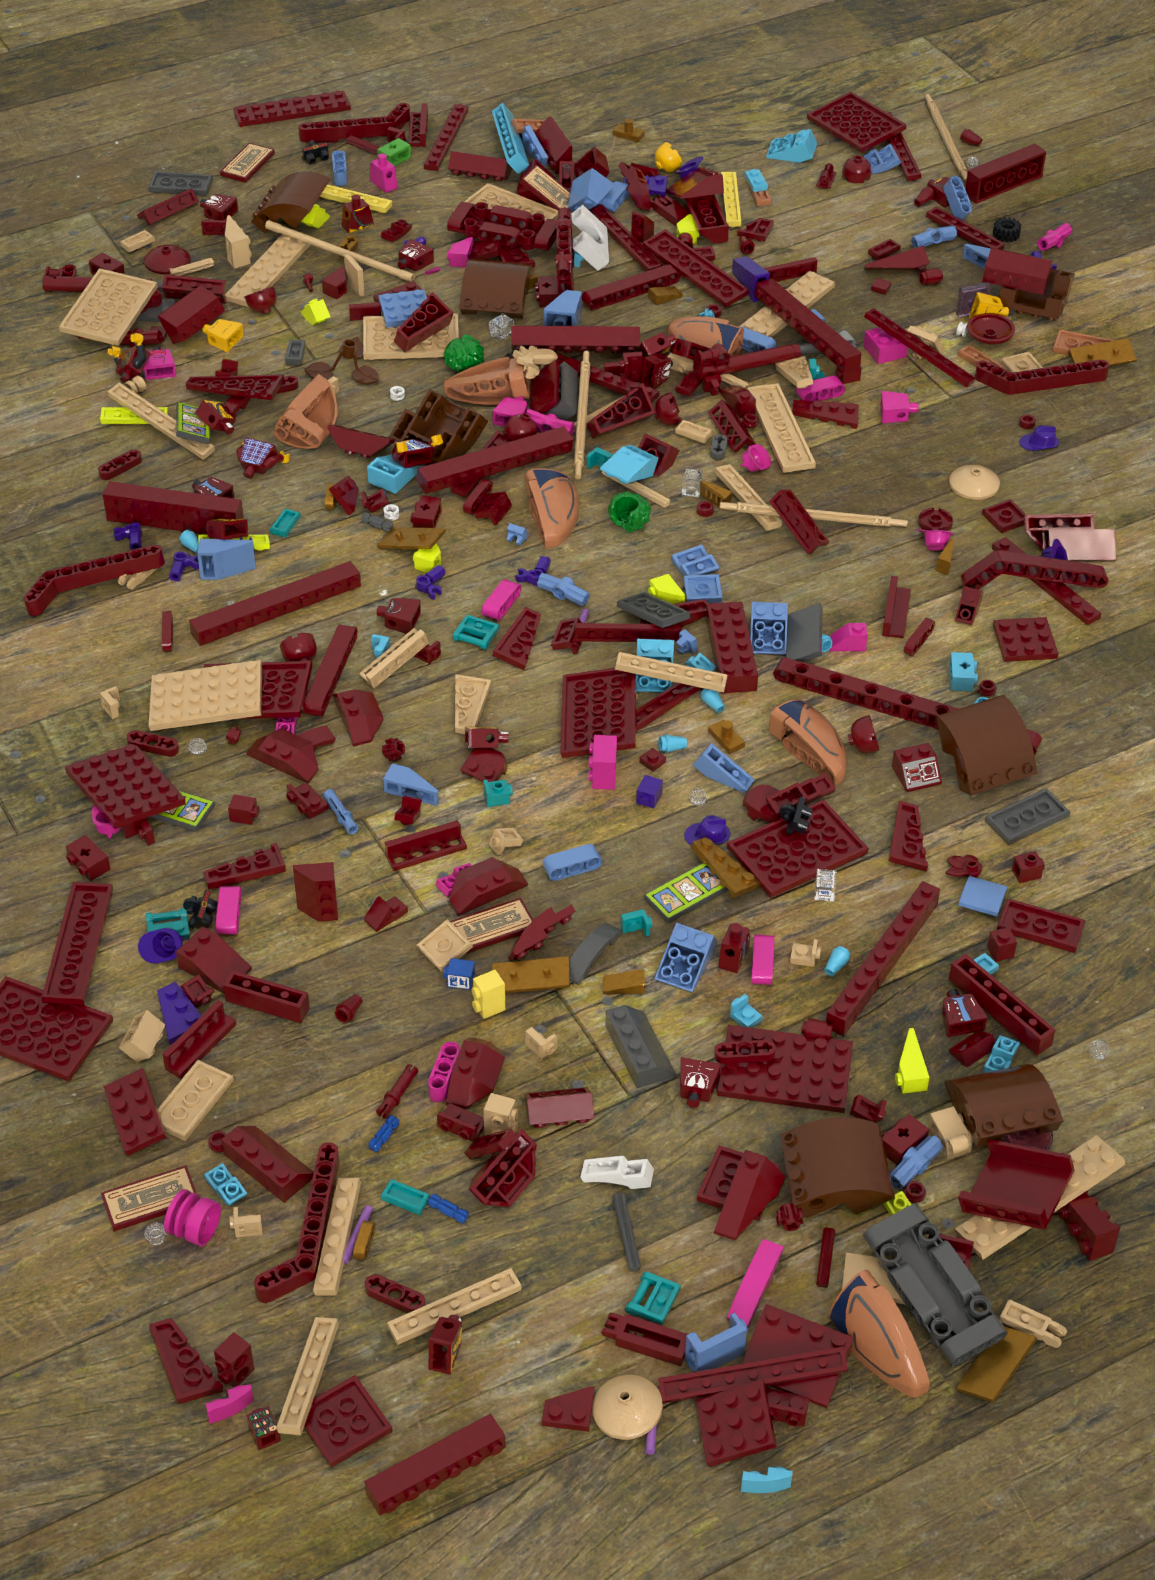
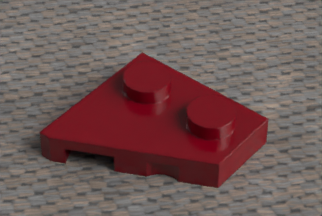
M758 218L754 222L747 224L746 229H738L737 236H746L750 239L765 242L774 226V220Z
M348 475L329 488V491L349 516L355 510L359 488Z
M590 1386L545 1400L542 1426L589 1432L595 1387Z

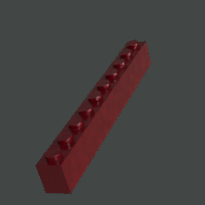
M771 278L756 283L755 297L842 371L846 372L860 367L862 353L774 279Z
M563 426L420 467L417 470L416 481L425 494L571 452L574 438Z
M351 561L191 619L189 620L191 634L199 646L358 588L361 586L360 572Z
M922 881L828 1010L826 1021L828 1024L833 1025V1032L843 1037L937 907L940 888Z

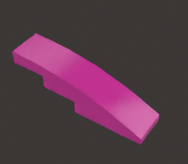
M766 1239L761 1241L727 1315L728 1320H730L731 1314L736 1313L738 1318L743 1319L749 1328L756 1308L759 1307L765 1290L769 1287L784 1250L783 1246Z

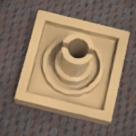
M910 325L907 330L940 354L943 353L944 349L938 339V335L933 332L927 333L919 326L913 327ZM916 352L912 353V356L921 359V356Z

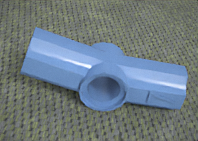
M955 226L930 227L925 232L912 236L911 243L915 249L933 243L938 244L942 241L953 240L957 236V230Z
M544 573L539 576L538 587L553 592L556 598L560 600L567 598L583 607L587 604L590 593L575 586L571 578L563 577L559 579Z
M935 1135L928 1136L916 1148L911 1147L907 1150L901 1163L890 1173L892 1185L895 1188L903 1190L917 1174L921 1175L925 1172L930 1162L943 1149L940 1139Z

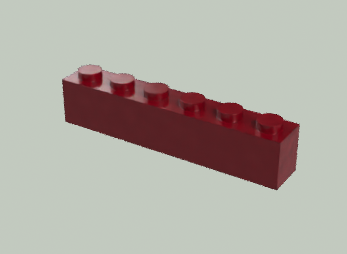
M965 954L951 963L949 980L965 994H972L982 1009L1038 1056L1052 1046L1055 1029L971 957Z
M490 1413L365 1480L366 1495L379 1516L384 1513H390L402 1503L413 1501L424 1491L435 1489L446 1479L457 1477L470 1466L475 1467L483 1459L499 1454L506 1447L505 1434Z

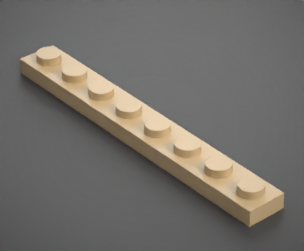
M120 382L107 391L108 396L202 460L215 451V447L211 443L204 444L177 437L175 419Z

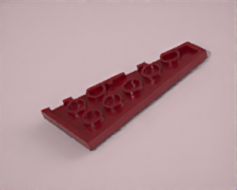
M284 374L190 377L186 382V388L193 391L273 400L284 382Z

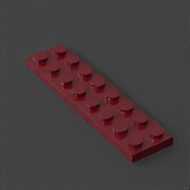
M335 91L319 95L281 99L273 102L253 103L246 106L240 105L233 107L239 127L348 111L351 110V105L344 91Z
M666 229L643 242V248L665 264L672 265L684 278L725 308L749 294L748 288Z
M72 883L44 986L42 1003L84 1005L113 893V884Z

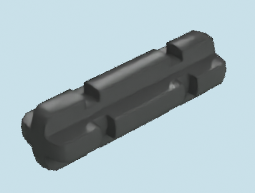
M367 512L362 515V522L379 529L383 528L387 532L393 528V523L390 521L385 522V519Z

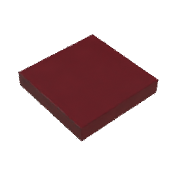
M1011 499L982 509V515L1000 533L1025 525L1024 515L1026 514Z

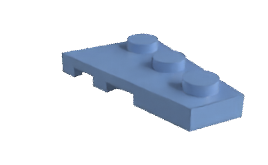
M525 126L524 133L522 134L524 150L532 159H536L546 167L548 156L531 126Z

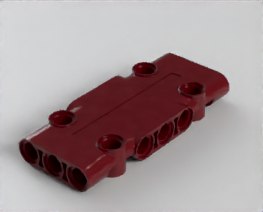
M461 201L447 223L448 231L462 233L466 238L477 237L481 241L499 242L500 245L509 247L520 245L524 250L535 248L549 251L557 238L556 220L547 219L545 221L543 214L531 215L528 211L499 205L488 209V204L485 202L473 204Z
M565 207L558 210L556 220L558 296L566 290L574 291L571 211Z

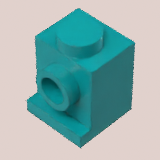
M483 780L487 807L510 804V796L513 795L511 784L507 785L506 780L493 782Z

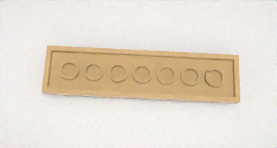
M282 234L225 294L227 301L248 307L245 296L272 287L311 244Z
M809 271L786 290L809 308L835 287V282ZM764 306L739 327H745L772 338L788 324L771 309Z
M779 383L747 387V390L756 399L755 412L782 472L815 468L816 462Z
M1097 1135L1070 1152L1068 1155H1071L1075 1171L1054 1212L1126 1165L1124 1158ZM975 1215L955 1228V1231L960 1238L973 1241L972 1250L984 1260L1032 1227Z

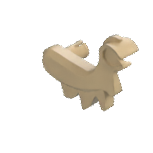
M520 346L519 351L514 350L512 355L516 358L517 363L524 365L523 371L527 370L525 377L529 379L538 376L540 370L558 358L554 351L550 349H537L534 346H530L529 349Z

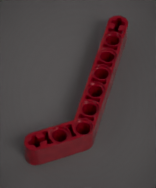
M399 103L387 116L301 123L298 126L299 140L301 142H309L310 140L318 142L347 139L350 135L357 138L387 136V129L389 127L401 129L410 120V105Z
M982 360L976 364L975 378L977 381L1002 393L1013 395L1105 381L1108 375L1109 363L1106 360H1094L1010 372Z
M150 545L46 571L24 596L27 612L31 616L40 615L60 592L116 579L120 575L127 574L128 576L160 568L165 564L162 548L159 545Z
M1000 550L993 551L961 575L963 589L966 586L977 590L1001 574L1093 588H1103L1109 582L1104 567L1100 565Z
M324 1143L318 1150L296 1257L259 1274L254 1279L256 1298L262 1303H269L312 1282L316 1278L339 1169L338 1147L334 1143Z

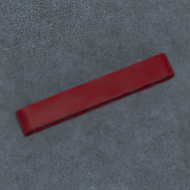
M664 265L587 290L582 294V302L590 310H597L646 294L649 288L667 287L676 284L680 280L681 274L672 265Z
M341 624L337 626L304 701V714L324 716L356 642L357 627Z

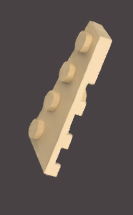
M805 356L775 363L776 370L797 388H806L808 385L813 384L812 375Z

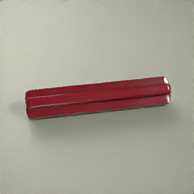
M352 135L347 137L349 144L376 155L377 149L381 148Z
M825 1227L823 1229L816 1282L818 1287L827 1288L829 1285L835 1237L834 1228Z

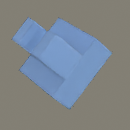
M509 524L507 528V541L511 543L514 538H517L516 543L521 546L523 541L528 539L529 533L523 527Z
M682 630L679 633L680 639L676 642L679 646L677 651L682 655L689 651L694 654L698 651L697 640L688 631Z

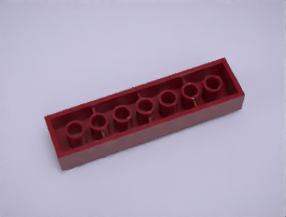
M511 326L512 350H519L520 346L526 349L534 346L537 349H550L555 353L556 351H563V353H572V351H579V353L584 351L604 353V351H611L613 354L627 351V353L638 351L640 347V327Z
M109 481L102 494L106 519L112 522L139 523L140 526L183 532L190 530L197 534L208 535L206 531L208 520L244 519L242 500L112 481ZM229 526V530L233 532L234 526Z

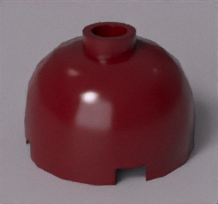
M860 155L847 159L843 165L842 177L847 178V181L851 183H864V180H870L872 172L870 162Z
M269 287L245 296V299L252 311L265 314L271 312L270 308L275 306L277 295L274 287Z
M672 392L660 396L655 404V418L660 419L661 423L666 426L680 424L682 419L678 417L680 411Z
M526 413L511 416L503 430L512 441L535 435L538 431L535 421Z
M298 633V637L293 639L292 636H289L280 644L281 654L286 662L312 661L317 653L316 641L310 633Z
M870 715L857 719L851 726V734H848L850 745H855L856 749L861 753L880 751Z

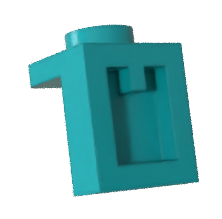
M809 359V371L811 372L812 379L825 378L824 372H819V365H816V359Z
M596 447L586 457L587 468L591 469L594 465L601 467L613 454Z
M644 909L621 915L620 928L623 933L642 929L646 937L650 936V928L653 927L650 916L646 915Z

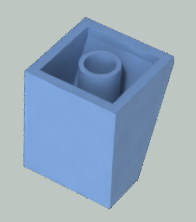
M593 168L573 180L568 209L574 212L582 205L588 210L593 208L613 188L614 183Z
M566 290L544 308V326H579L582 318V292Z

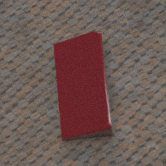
M978 1030L950 1048L949 1053L963 1066L968 1067L991 1052L995 1045V1040L992 1034Z

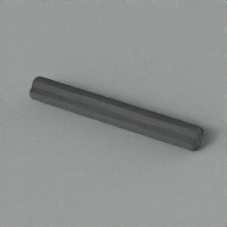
M616 1193L613 1195V1202L628 1268L630 1271H638L641 1268L626 1198L623 1193Z

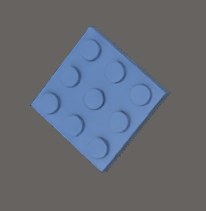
M425 290L378 295L386 328L401 326L410 318L413 312L427 299Z

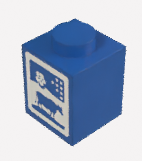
M451 958L449 966H445L444 969L447 987L471 990L473 978H475V961Z

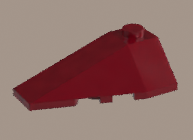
M921 246L865 264L864 270L917 269V271L926 269L929 260L925 247Z
M748 1150L744 1151L714 1234L736 1240L751 1225L752 1220L765 1210L768 1203L779 1195L785 1175L766 1156Z

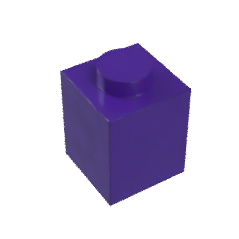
M645 775L637 789L636 803L655 808L662 795L663 780Z

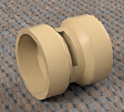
M140 376L132 378V381H127L123 384L136 394L146 390V383Z

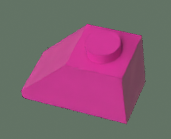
M473 237L452 244L451 249L447 252V260H449L450 266L466 267L473 247Z
M847 623L829 636L832 640L830 651H866L868 637L866 623Z

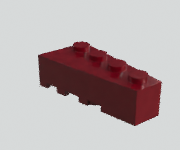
M1088 1190L1057 1210L1058 1216L1065 1221L1070 1235L1075 1237L1080 1251L1086 1255L1089 1261L1114 1252L1120 1227L1117 1223L1112 1224L1108 1220L1110 1215L1106 1210L1101 1211L1099 1209L1098 1200L1094 1196L1089 1197Z

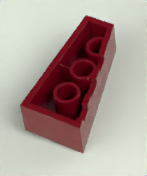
M431 292L429 297L422 302L421 306L413 312L412 316L397 329L394 343L403 352L408 351L449 326L454 312Z
M642 383L592 418L586 425L592 439L649 419L656 412Z

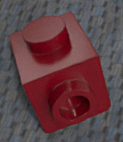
M394 127L387 129L388 142L398 138L406 142L404 130Z
M222 359V367L215 371V376H237L238 361Z
M383 488L370 496H367L364 491L361 492L362 499L360 501L365 509L368 508L371 513L389 504L387 494Z
M404 795L401 808L395 813L394 820L400 821L404 825L413 824L420 817L422 799Z
M199 974L181 985V989L194 1007L199 1004L204 1006L210 1002L215 991L213 988H208Z
M858 1094L854 1097L850 1115L874 1123L882 1121L886 1114L885 1106L887 1101L882 1099L879 1103L875 1104Z

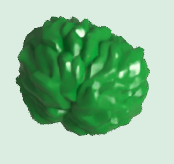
M464 334L461 339L455 338L447 344L444 350L445 364L450 369L457 370L458 372L482 364L484 361V346H481L479 340L474 339L468 334Z
M625 491L624 493H617L611 498V502L608 505L609 519L616 526L623 527L626 532L631 533L644 528L643 525L650 521L649 516L652 507L645 497Z

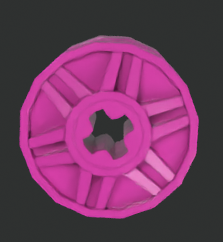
M182 1189L175 1195L168 1207L164 1221L165 1232L172 1236L175 1235L180 1239L185 1237V1240L197 1246H205L214 1235L221 1216V1204L207 1197L200 1199L197 1193Z

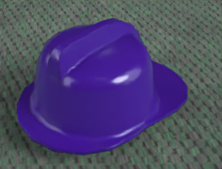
M699 156L689 160L680 169L676 170L675 173H678L680 178H683L690 172L697 170L698 164L703 160V157Z
M1046 425L1036 427L1033 433L1024 435L1019 441L1024 449L1031 451L1054 448L1059 444V440L1056 437V428Z
M1054 539L1052 546L1047 547L1042 552L1041 557L1067 560V553L1059 539Z
M715 815L706 816L702 822L689 826L684 833L686 842L691 846L693 841L704 837L710 839L714 844H722L728 841L731 836L725 819Z
M170 928L150 931L140 938L138 951L141 957L149 963L173 960L177 958L176 951L183 945L185 939L177 931Z

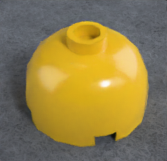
M664 142L657 148L655 152V165L659 170L674 172L682 166L681 163L683 162L676 149L672 150L670 148L672 145L668 142Z

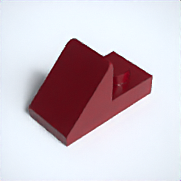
M146 818L123 826L125 838L138 834L141 840L144 839L148 846L155 843L153 829Z
M378 896L364 917V921L374 931L378 932L408 913V907L396 896L388 901Z

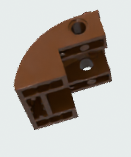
M307 171L296 172L286 176L276 186L273 185L269 189V193L266 194L263 201L257 207L258 209L252 214L254 218L251 223L266 233L268 229L265 228L268 220L276 222L279 218H282L295 229L311 211L331 179L323 174Z
M469 259L462 281L459 305L461 313L477 315V311L506 313L507 317L523 318L525 298L529 293L532 265Z
M1051 268L1046 292L1043 295L1002 286L999 298L1003 307H1008L1009 310H1016L1018 314H1025L1026 312L1031 313L1032 317L1040 318V316H1045L1047 320L1055 321L1061 317L1065 309L1075 273Z
M429 389L416 413L405 408L389 438L395 439L396 442L416 439L428 444L432 441V436L441 434L443 443L437 445L432 451V460L438 463L465 455L481 435L488 420L481 414L469 408L465 409L447 400L443 395Z
M1005 695L937 716L942 750L954 756L959 789L972 796L1037 774L1033 747L1026 726L1014 705Z
M1031 1064L1018 1065L944 1082L952 1106H954L958 1114H961L963 1120L967 1121L976 1148L987 1146L988 1139L998 1141L1000 1136L1032 1129L1036 1130L1037 1135L1057 1131L1064 1121L1048 1082L1043 1074Z
M827 1118L800 1125L780 1134L792 1203L796 1205V1209L802 1208L803 1215L806 1218L842 1203H845L855 1214H859L895 1199L882 1134L877 1123L860 1118Z

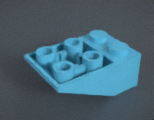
M811 129L788 134L780 139L775 138L771 141L766 157L800 163L813 158L817 141Z
M627 445L619 449L600 467V470L604 471L607 476L616 477L620 482L628 484L652 477L658 457L633 445Z
M392 455L377 457L367 466L368 483L396 494L417 474L418 468L424 467V464L404 468L400 463L392 459Z
M637 640V656L673 663L674 640ZM636 674V692L663 693L672 687V681Z

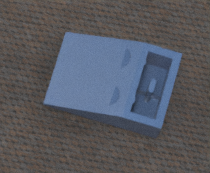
M200 539L197 555L201 580H220L256 569L253 540Z
M752 602L750 640L754 654L786 655L788 603Z
M676 923L655 980L693 993L712 957L717 944L715 936Z

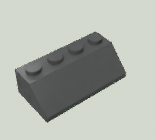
M564 361L559 365L558 404L543 414H554L558 419L567 421L577 414L578 372Z
M627 1005L606 1010L605 1026L636 1088L676 1077V1073L643 1011Z

